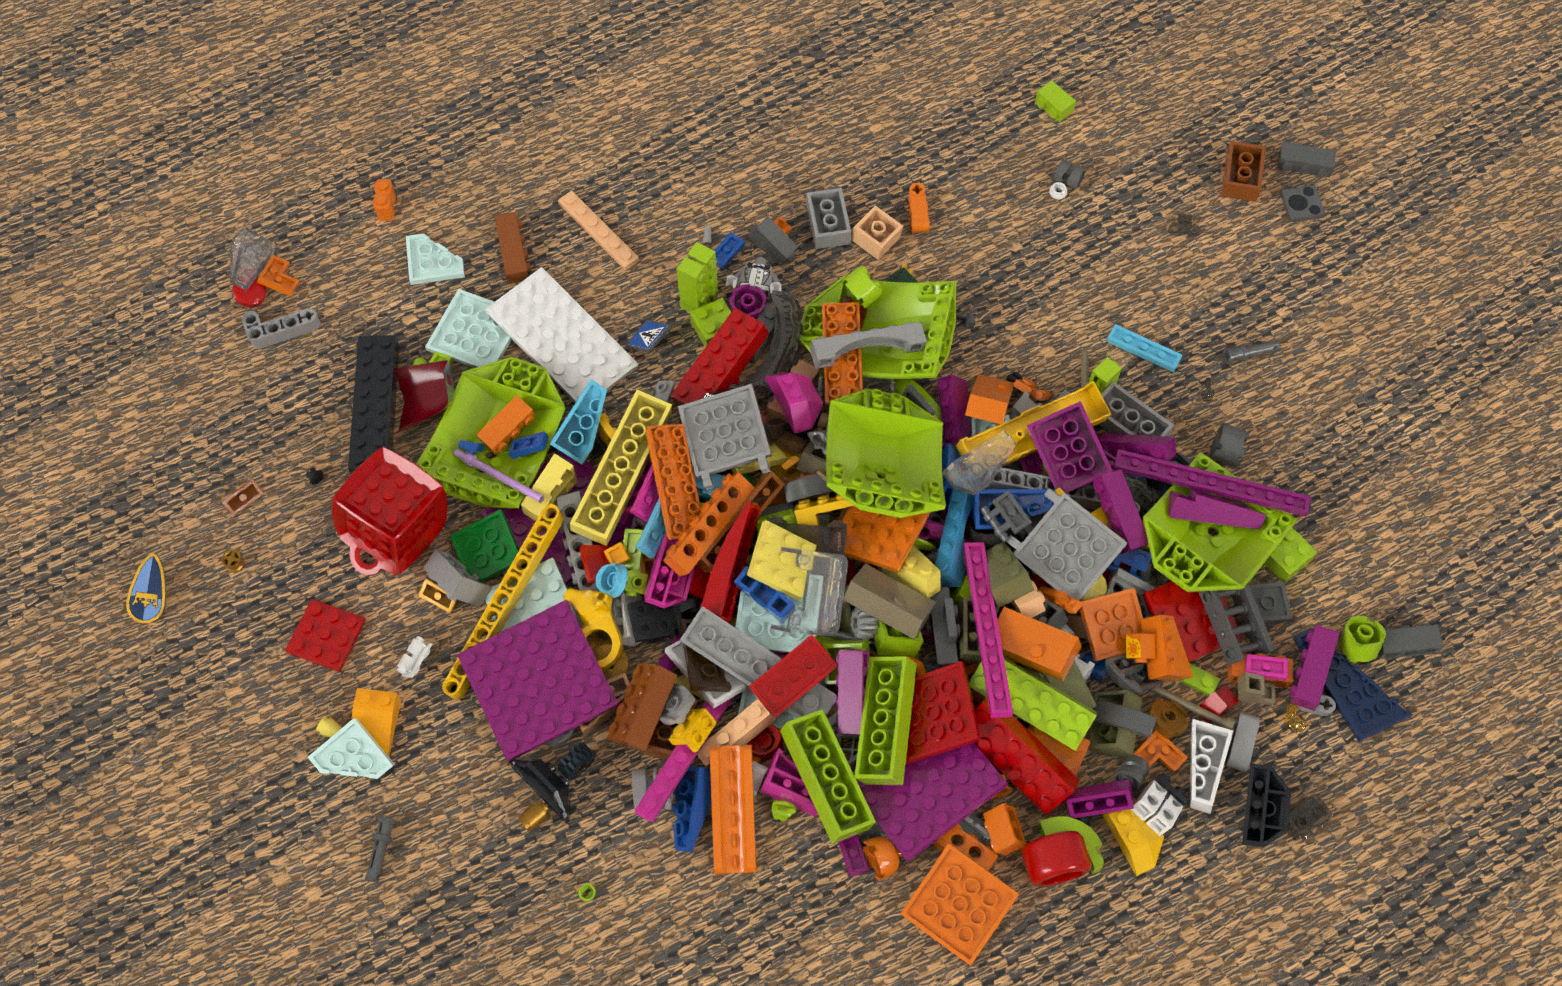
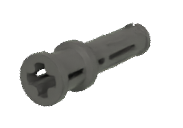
M1279 340L1251 346L1239 345L1237 348H1225L1223 350V357L1227 364H1232L1233 361L1238 360L1246 361L1252 356L1280 351L1281 347L1277 346H1281Z
M379 816L377 819L379 824L376 834L373 835L375 843L365 877L367 881H379L386 848L392 841L390 836L393 825L396 824L395 819Z

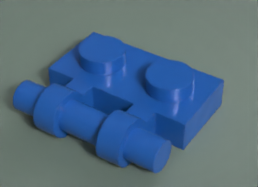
M1143 548L1122 555L1119 553L1113 564H1110L1106 570L1110 574L1120 568L1119 565L1122 562L1131 566L1130 571L1122 570L1142 580L1143 577L1136 575L1137 569L1143 572L1146 571L1152 558L1151 553Z

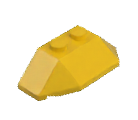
M1130 809L1101 814L1135 875L1139 876L1155 868L1164 839L1163 834L1159 836L1146 824L1148 819L1145 821L1141 820Z

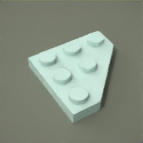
M425 234L406 236L411 285L465 277L464 263L461 257L455 256L441 244L433 242Z
M357 717L353 718L308 756L320 773H334L345 776H363L378 779L395 765Z

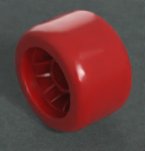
M1063 831L1046 835L1027 843L1022 849V857L1029 880L1036 887L1065 883L1087 874L1091 869V860L1084 838L1077 831Z

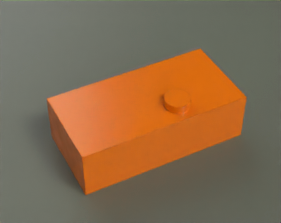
M978 374L970 393L965 415L1003 425L1010 404L1014 382Z
M1004 607L997 619L1003 656L1064 682L1081 648L1079 637Z

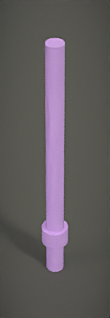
M459 449L454 451V456L462 459L468 466H474L540 503L543 502V495L477 460L476 456L470 453L467 454Z

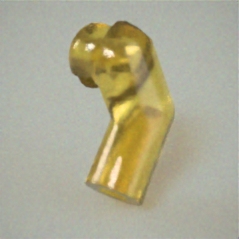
M1288 703L1285 722L1294 731L1303 732L1306 729V724L1296 715L1298 705Z

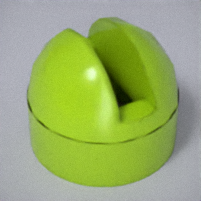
M584 884L578 890V896L583 901L592 900L596 893L595 888L591 884ZM587 888L591 889L585 898L582 897Z

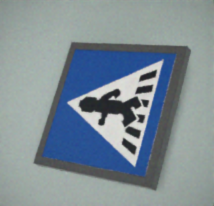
M646 320L625 346L650 353L672 326Z

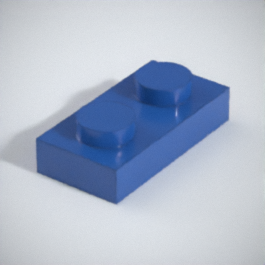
M730 232L714 250L716 252V265L724 269L745 246V241Z
M542 431L512 441L509 451L510 457L515 459L544 450L548 440L547 433Z

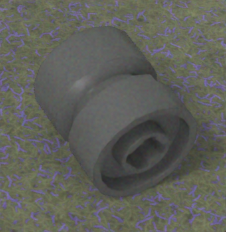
M1062 159L1053 180L1063 184L1067 183L1068 187L1077 190L1082 182L1086 168L1079 165L1072 166L1071 162Z
M1129 755L1125 758L1114 776V782L1130 779L1133 793L1137 792L1149 773L1148 763L1140 756Z

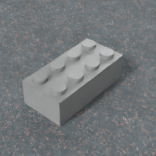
M1112 382L1101 394L1112 415L1106 421L1097 425L1108 433L1151 436L1171 435L1174 427L1173 423L1115 382Z

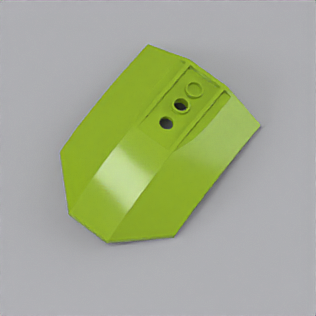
M846 274L805 306L798 339L810 353L812 340L823 337L822 303L857 302L848 292L847 286H844L841 282L847 276ZM877 281L883 290L881 292L882 295L866 309L859 304L860 332L869 331L872 328H887L890 325H905L908 322H921L927 342L923 351L905 353V350L891 346L861 347L862 377L882 379L936 378L949 357L956 326V281L922 283Z
M509 357L461 372L453 399L416 465L440 482L444 487L445 493L482 507L519 508L526 496L525 494L485 472H479L480 469L474 466H468L462 459L454 456V451L459 449L464 452V448H459L460 440L483 444L476 434L517 395L533 409L536 415L533 422L525 426L521 430L520 435L512 439L507 444L506 449L501 453L498 452L496 457L492 459L486 457V454L491 451L485 445L483 452L476 451L474 456L477 457V460L530 488L551 447L550 442L557 433L565 410V405L547 369L527 361ZM542 431L547 433L548 440L544 450L515 459L510 457L509 451L512 441Z
M864 389L831 400L826 440L827 487L862 511L898 518L945 509L946 503L942 478V430L944 423L905 396H901L898 393H886L879 389Z
M1202 452L1189 465V467L1237 478ZM1175 484L1143 516L1154 568L1187 592L1244 589L1297 522V519L1287 512L1223 496L1219 497L1245 504L1251 507V510L1266 514L1261 528L1253 529L1170 518L1169 495L1171 490L1189 496L1191 488ZM1208 528H1215L1218 531V535H1210Z

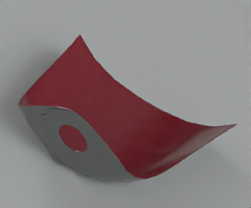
M448 360L396 368L399 387L404 400L400 426L396 433L442 412L449 406L453 399L454 381Z

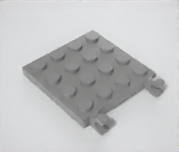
M752 384L678 406L695 476L697 479L702 478L704 488L707 491L714 489L711 475L755 461L759 462L763 474L771 472L767 458L772 457Z
M1049 488L1044 495L1054 503L1051 509L1022 543L1012 535L1009 536L1010 539L1006 542L1016 549L1013 554L1017 559L1054 589L1067 593L1071 598L1081 600L1128 543L1067 494L1063 493L1059 497Z

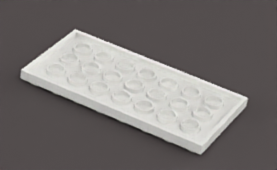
M542 267L485 309L486 313L537 365L547 369L551 379L574 403L577 402L591 379L609 391L638 367V363Z

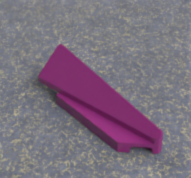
M1191 489L1189 496L1172 490L1169 495L1170 518L1260 529L1266 517V514L1251 510V507L1195 489Z

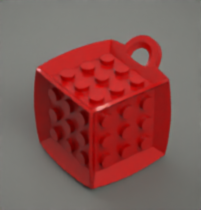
M386 447L379 448L349 476L332 499V519L335 530L341 540L350 547L349 555L353 567L364 575H373L382 569L394 575H400L429 547L442 530L447 519L448 505L443 485L421 467ZM361 549L372 555L376 561L370 565L365 564L360 558Z

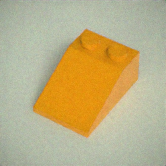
M357 688L352 709V719L357 717L389 756L402 700L396 692Z

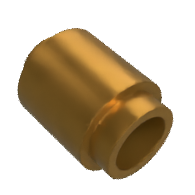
M535 801L521 813L522 816L518 820L528 831L531 829L535 830L549 817L547 812L550 810L542 801L539 804Z

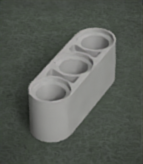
M1239 712L1226 766L1247 772L1252 758L1260 717Z

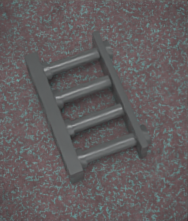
M1248 584L1244 589L1198 591L1228 666L1243 660V654L1254 651L1255 654L1262 653L1266 655L1275 651ZM1231 595L1235 606L1224 609L1220 598ZM1239 614L1243 625L1232 628L1228 616ZM1246 633L1251 644L1239 647L1235 635Z

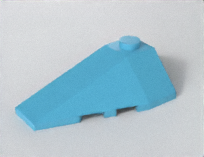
M591 379L550 442V445L582 465L593 449L607 389Z

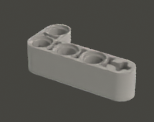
M311 308L264 323L261 322L258 314L254 311H248L242 317L246 335L252 346L257 349L313 332L321 325L316 311Z

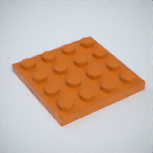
M850 506L831 539L828 549L831 552L899 573L931 512L898 518L862 511L856 506Z
M948 843L900 914L971 966L1020 894Z

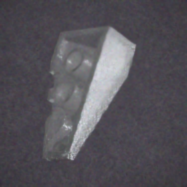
M1006 430L951 462L942 474L954 489L976 495L991 484L993 478L1017 445Z

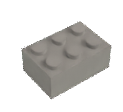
M842 188L807 193L806 205L815 249L851 244V228Z

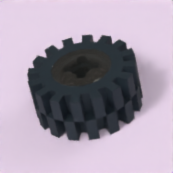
M584 742L575 745L573 749L571 748L568 754L564 755L565 757L560 760L557 769L568 780H575L577 776H581L591 766L594 758H596V754Z

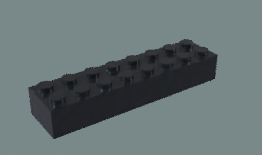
M396 335L358 336L348 462L350 474L379 448L386 447L393 451L398 378L396 368H398L400 348Z

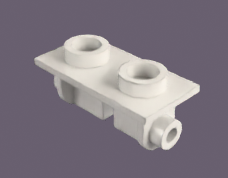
M420 636L412 640L407 649L412 654L411 657L404 654L397 665V671L402 674V677L413 678L419 672L422 661L430 653L432 643L423 642L424 639Z

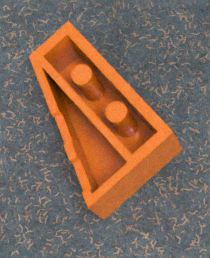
M1157 615L1141 619L1143 633L1155 634L1156 659H1147L1149 680L1174 682L1193 678L1174 617Z

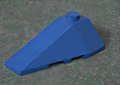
M975 489L972 493L975 529H993L991 524L987 523L983 518L984 515L981 509L985 506L990 511L995 509L992 501L1008 490L1028 518L1048 512L1054 505L1044 495L1048 489ZM1001 515L996 517L1000 525L1006 523Z
M689 766L673 791L676 804L672 805V812L677 814V821L674 824L675 850L692 852L712 802L711 771L708 768Z

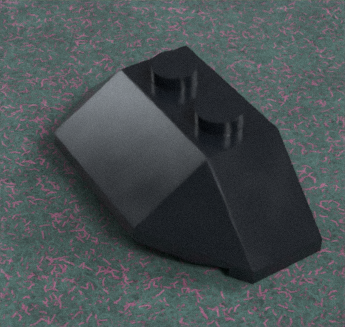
M514 759L510 761L511 768L566 824L570 822L571 791L568 787L570 783L563 776L559 778L555 774L556 769L549 762L545 764L541 759Z
M1250 763L1242 845L1264 848L1288 832L1291 790L1272 766Z

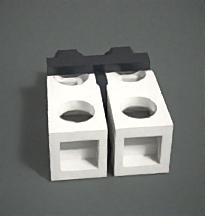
M1166 773L1156 776L1147 783L1142 794L1134 802V809H1130L1141 820L1145 821L1148 819L1146 824L1159 836L1172 828L1183 805L1187 802V799L1184 797L1186 791L1181 787L1176 786L1174 788L1169 784L1171 781L1170 777Z

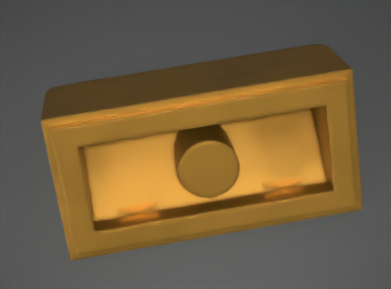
M426 578L418 596L451 614L460 600L453 601L446 596L447 593L437 587L438 583L436 581Z

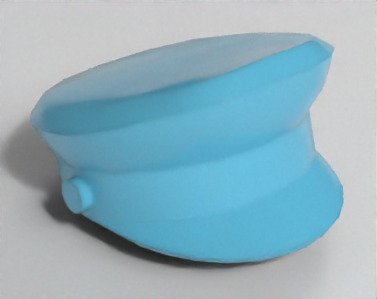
M617 563L603 566L596 575L597 588L613 598L619 597L627 584L628 571L624 564L617 565Z

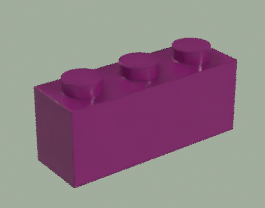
M1130 779L1078 787L1066 799L1071 818L1134 809V795Z

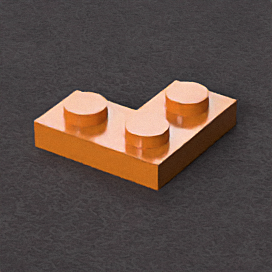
M272 255L259 275L257 283L292 297L300 280L285 274L290 264L289 261Z
M1157 730L1133 753V755L1143 758L1148 763L1149 768L1159 760L1173 774L1188 759V756L1169 739L1164 738Z

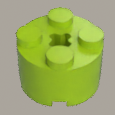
M862 265L860 268L854 269L841 282L844 286H847L848 292L866 309L882 295L881 292L883 290L875 279L871 281L869 272Z
M1354 616L1345 624L1338 644L1349 661L1353 663L1358 661L1369 662L1377 658L1385 641L1386 632L1383 626L1376 620L1372 622L1366 616Z

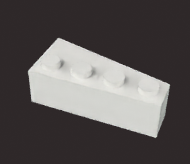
M1192 719L1190 808L1211 814L1233 730Z

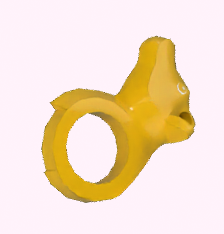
M567 589L563 599H567L569 605L581 620V629L585 637L587 638L589 634L598 630L607 632L611 637V652L603 660L598 661L602 670L609 668L616 663L623 647L622 637L611 611L612 596L601 591Z

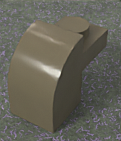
M1245 672L1238 677V700L1245 704L1255 702L1272 706L1276 703L1275 684L1264 682L1263 675Z

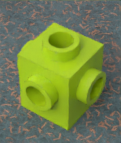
M631 567L630 570H627L628 578L624 591H626L625 595L637 597V593L644 594L648 574L642 573V569Z

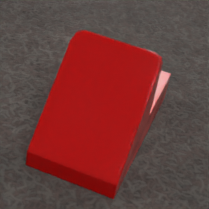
M1225 685L1219 691H1214L1199 706L1221 716L1236 705L1239 700L1229 687ZM1200 716L1206 723H1212V721Z

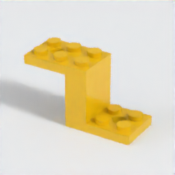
M839 494L833 497L822 495L818 497V500L811 502L810 499H804L795 506L794 512L800 537L817 545L812 563L827 559V550L818 513L854 506Z

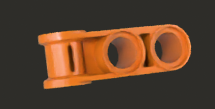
M913 183L909 188L908 197L911 233L929 232L930 221L925 187L921 183Z

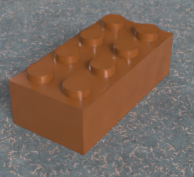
M639 663L633 671L630 685L625 690V697L617 708L616 718L608 729L607 739L628 749L646 751L677 675L659 665Z

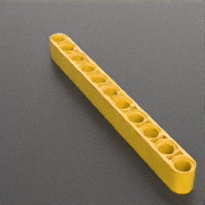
M548 504L541 511L461 652L501 632L563 523L564 515L556 505ZM556 512V516L550 519V515ZM547 529V532L540 536V532ZM534 546H537V550L533 553H530V550ZM527 563V567L520 570L521 566ZM518 580L516 586L511 587V583ZM508 598L507 602L501 605L502 599ZM494 615H498L496 621L491 622V618ZM488 632L487 637L481 640L482 634ZM457 658L442 686L444 693L455 700L463 698L471 685L466 673L461 675L463 666L459 658ZM457 685V690L451 693V688Z

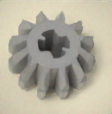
M855 607L850 618L851 632L858 639H873L877 635L879 620Z

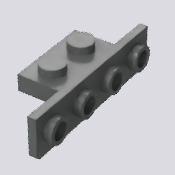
M941 587V591L930 597L931 600L936 602L931 613L938 665H951L958 662L956 640L957 636H960V625L956 624L955 617H958L957 605H953V598H950L949 587Z

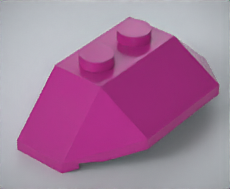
M788 372L766 376V381L793 432L799 433L811 430L823 407V402L810 378Z
M666 533L653 561L644 592L645 602L661 608H667L686 601L695 570L694 566L689 574L679 576L663 561L667 556L666 551L669 547L678 542V539L669 540ZM684 547V552L687 555V549Z

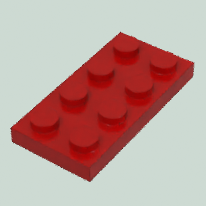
M811 634L748 687L770 714L776 718L838 666L813 634Z

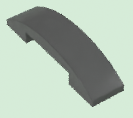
M819 475L791 481L783 486L787 504L810 497L834 493L832 489L827 487V483Z
M1094 700L1097 706L1092 709L1097 712V716L1092 724L1098 722L1129 730L1132 734L1151 737L1157 720L1155 717L1121 705Z

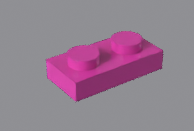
M1246 654L1245 672L1263 675L1266 679L1286 681L1288 659Z

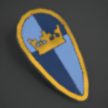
M155 553L149 554L138 567L126 601L129 616L134 621L142 624L158 620L166 607L165 572L159 556Z

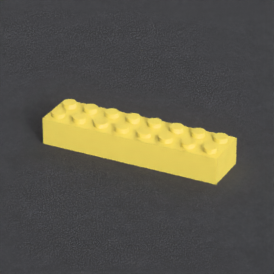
M636 390L570 522L572 532L602 545H608L651 457L646 437L647 426L666 425L672 414V404Z

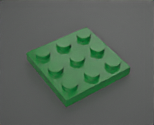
M501 509L450 535L460 562L467 567L465 570L471 576L476 574L479 577L477 581L481 583L509 569L519 552L504 511Z

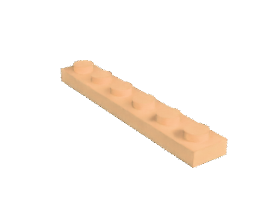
M572 190L558 200L559 205L625 271L639 261V257Z

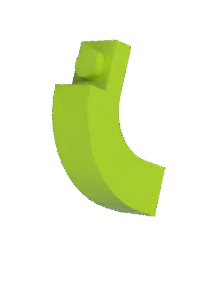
M1064 816L1051 817L1039 821L1037 828L1041 837L1063 831H1077L1081 833L1091 860V873L1095 874L1101 871L1104 861L1101 853H1097L1096 850L1101 848L1102 842L1088 825L1077 819Z

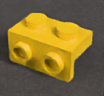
M706 708L690 709L685 721L674 728L673 734L668 740L672 745H688L692 752H698L716 725V721Z

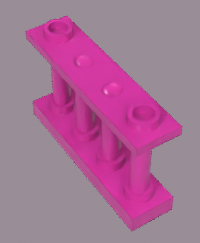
M651 458L618 522L622 526L625 525L629 514H634L642 521L647 522L659 499Z

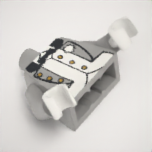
M757 257L755 263H746L745 267L741 268L734 276L729 275L726 278L725 286L732 285L734 289L736 285L738 287L744 284L760 287L766 295V300H771L773 292L781 294V283L777 275L772 272V267L766 265V259L763 257Z

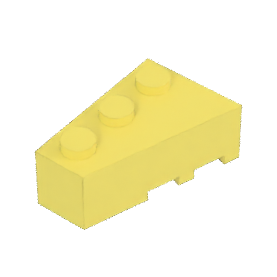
M554 454L531 488L544 496L543 502L540 503L526 495L521 503L523 513L536 521L546 505L558 504L556 497L568 494L577 483L573 465Z
M914 545L899 573L882 568V573L928 598L941 591L940 570Z

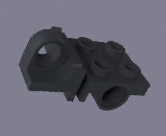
M691 594L687 595L685 602L667 608H661L645 602V600L628 602L627 604L635 643L644 641L647 644L656 643L668 637L671 639L675 636V633L676 637H680V622L683 619V615L696 614L700 610L698 598Z

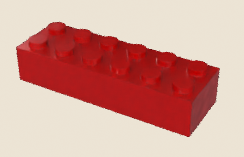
M734 308L670 395L675 405L681 406L728 391L769 335L765 323Z
M987 695L974 706L981 741L975 742L976 746L1045 815H1048L1075 791L1080 780L1013 715L1012 717L991 718Z

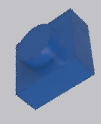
M460 440L459 448H464L465 453L475 455L476 451L483 452V444Z

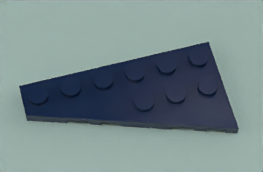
M1308 630L1293 638L1301 652L1308 645V642L1305 641ZM1334 651L1324 689L1334 699L1338 711L1358 742L1382 732L1413 715L1408 710L1405 711L1399 706L1393 697L1390 698L1385 694L1381 687L1357 666L1354 667L1350 664L1343 654Z

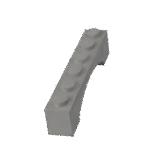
M908 322L900 326L890 325L882 329L872 328L869 331H854L851 334H836L833 337L827 338L818 337L812 340L810 351L815 369L834 366L837 358L857 348L880 345L896 347L905 350V353L923 351L927 340L921 322Z

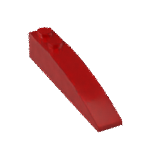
M747 502L725 538L711 571L705 595L700 605V609L702 606L727 623L730 622L739 590L734 581L745 568L761 507L752 502Z

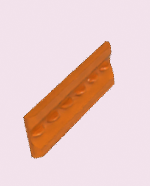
M859 302L822 303L823 337L827 338L833 337L836 334L845 335L851 334L854 331H860ZM861 348L841 355L835 360L834 366L824 367L825 404H830L833 399L863 390Z
M683 424L647 426L646 437L666 534L669 540H676L682 531L689 528L690 525L688 523L701 512Z
M752 745L710 746L714 873L757 872Z

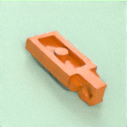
M1045 586L1038 589V591L1042 592L1045 601L1052 602L1068 613L1076 614L1083 606L1080 600L1069 597L1065 592Z

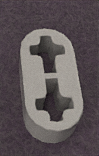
M1321 695L1320 705L1317 706L1315 711L1298 705L1296 707L1304 712L1329 716L1335 710L1336 703L1331 697ZM1324 702H1326L1327 706H1329L1327 710H1325L1324 706L1322 705Z

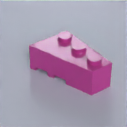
M778 748L772 756L759 792L778 801L792 803L797 809L816 817L818 815L817 810L794 761L792 762Z

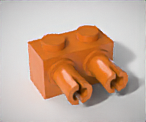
M1003 803L983 813L985 819L984 826L989 832L990 844L995 853L1006 856L1016 850L1022 852L1023 847L1027 843L1023 836L1015 808Z

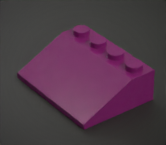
M1081 401L1027 425L1055 490L1060 487L1067 494L1093 484L1092 480L1102 474L1113 472Z

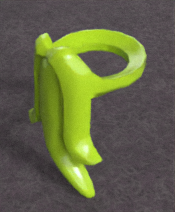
M774 799L771 806L774 820L779 819L782 822L796 813L797 809L792 803Z

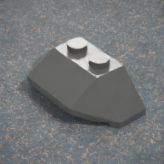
M1126 653L1108 658L1105 661L1106 673L1119 687L1141 693L1162 686L1164 683L1161 680H1149L1147 663H1135V659H1126Z

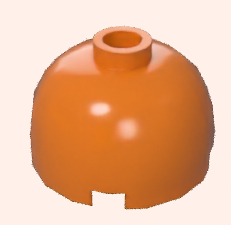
M879 836L863 842L867 844V846L863 847L869 868L873 867L877 874L874 877L878 881L890 877L898 870L901 853L890 839Z

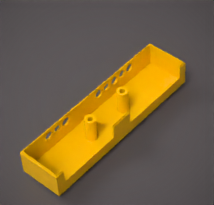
M1092 381L1084 388L1041 407L1038 405L1026 410L1020 416L1004 422L1003 425H997L970 438L960 439L956 448L968 472H973L979 478L988 474L994 467H1003L1037 452L1038 450L1027 425L1079 401L1083 404L1092 426L1106 421L1112 414L1095 382Z

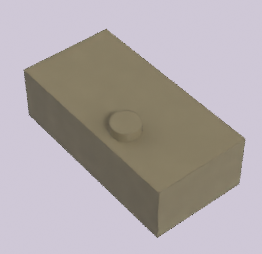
M865 564L851 580L843 598L844 601L915 639L928 621L936 604L930 598L868 564Z

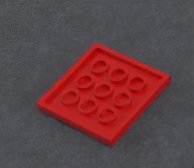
M1171 581L1142 594L1152 617L1157 615L1174 617L1188 662L1221 648L1199 592H1187ZM1220 598L1224 609L1229 608L1225 598ZM1233 615L1228 616L1231 627H1237ZM1241 634L1235 635L1237 641L1243 638Z
M960 661L915 677L905 765L981 741L965 663Z

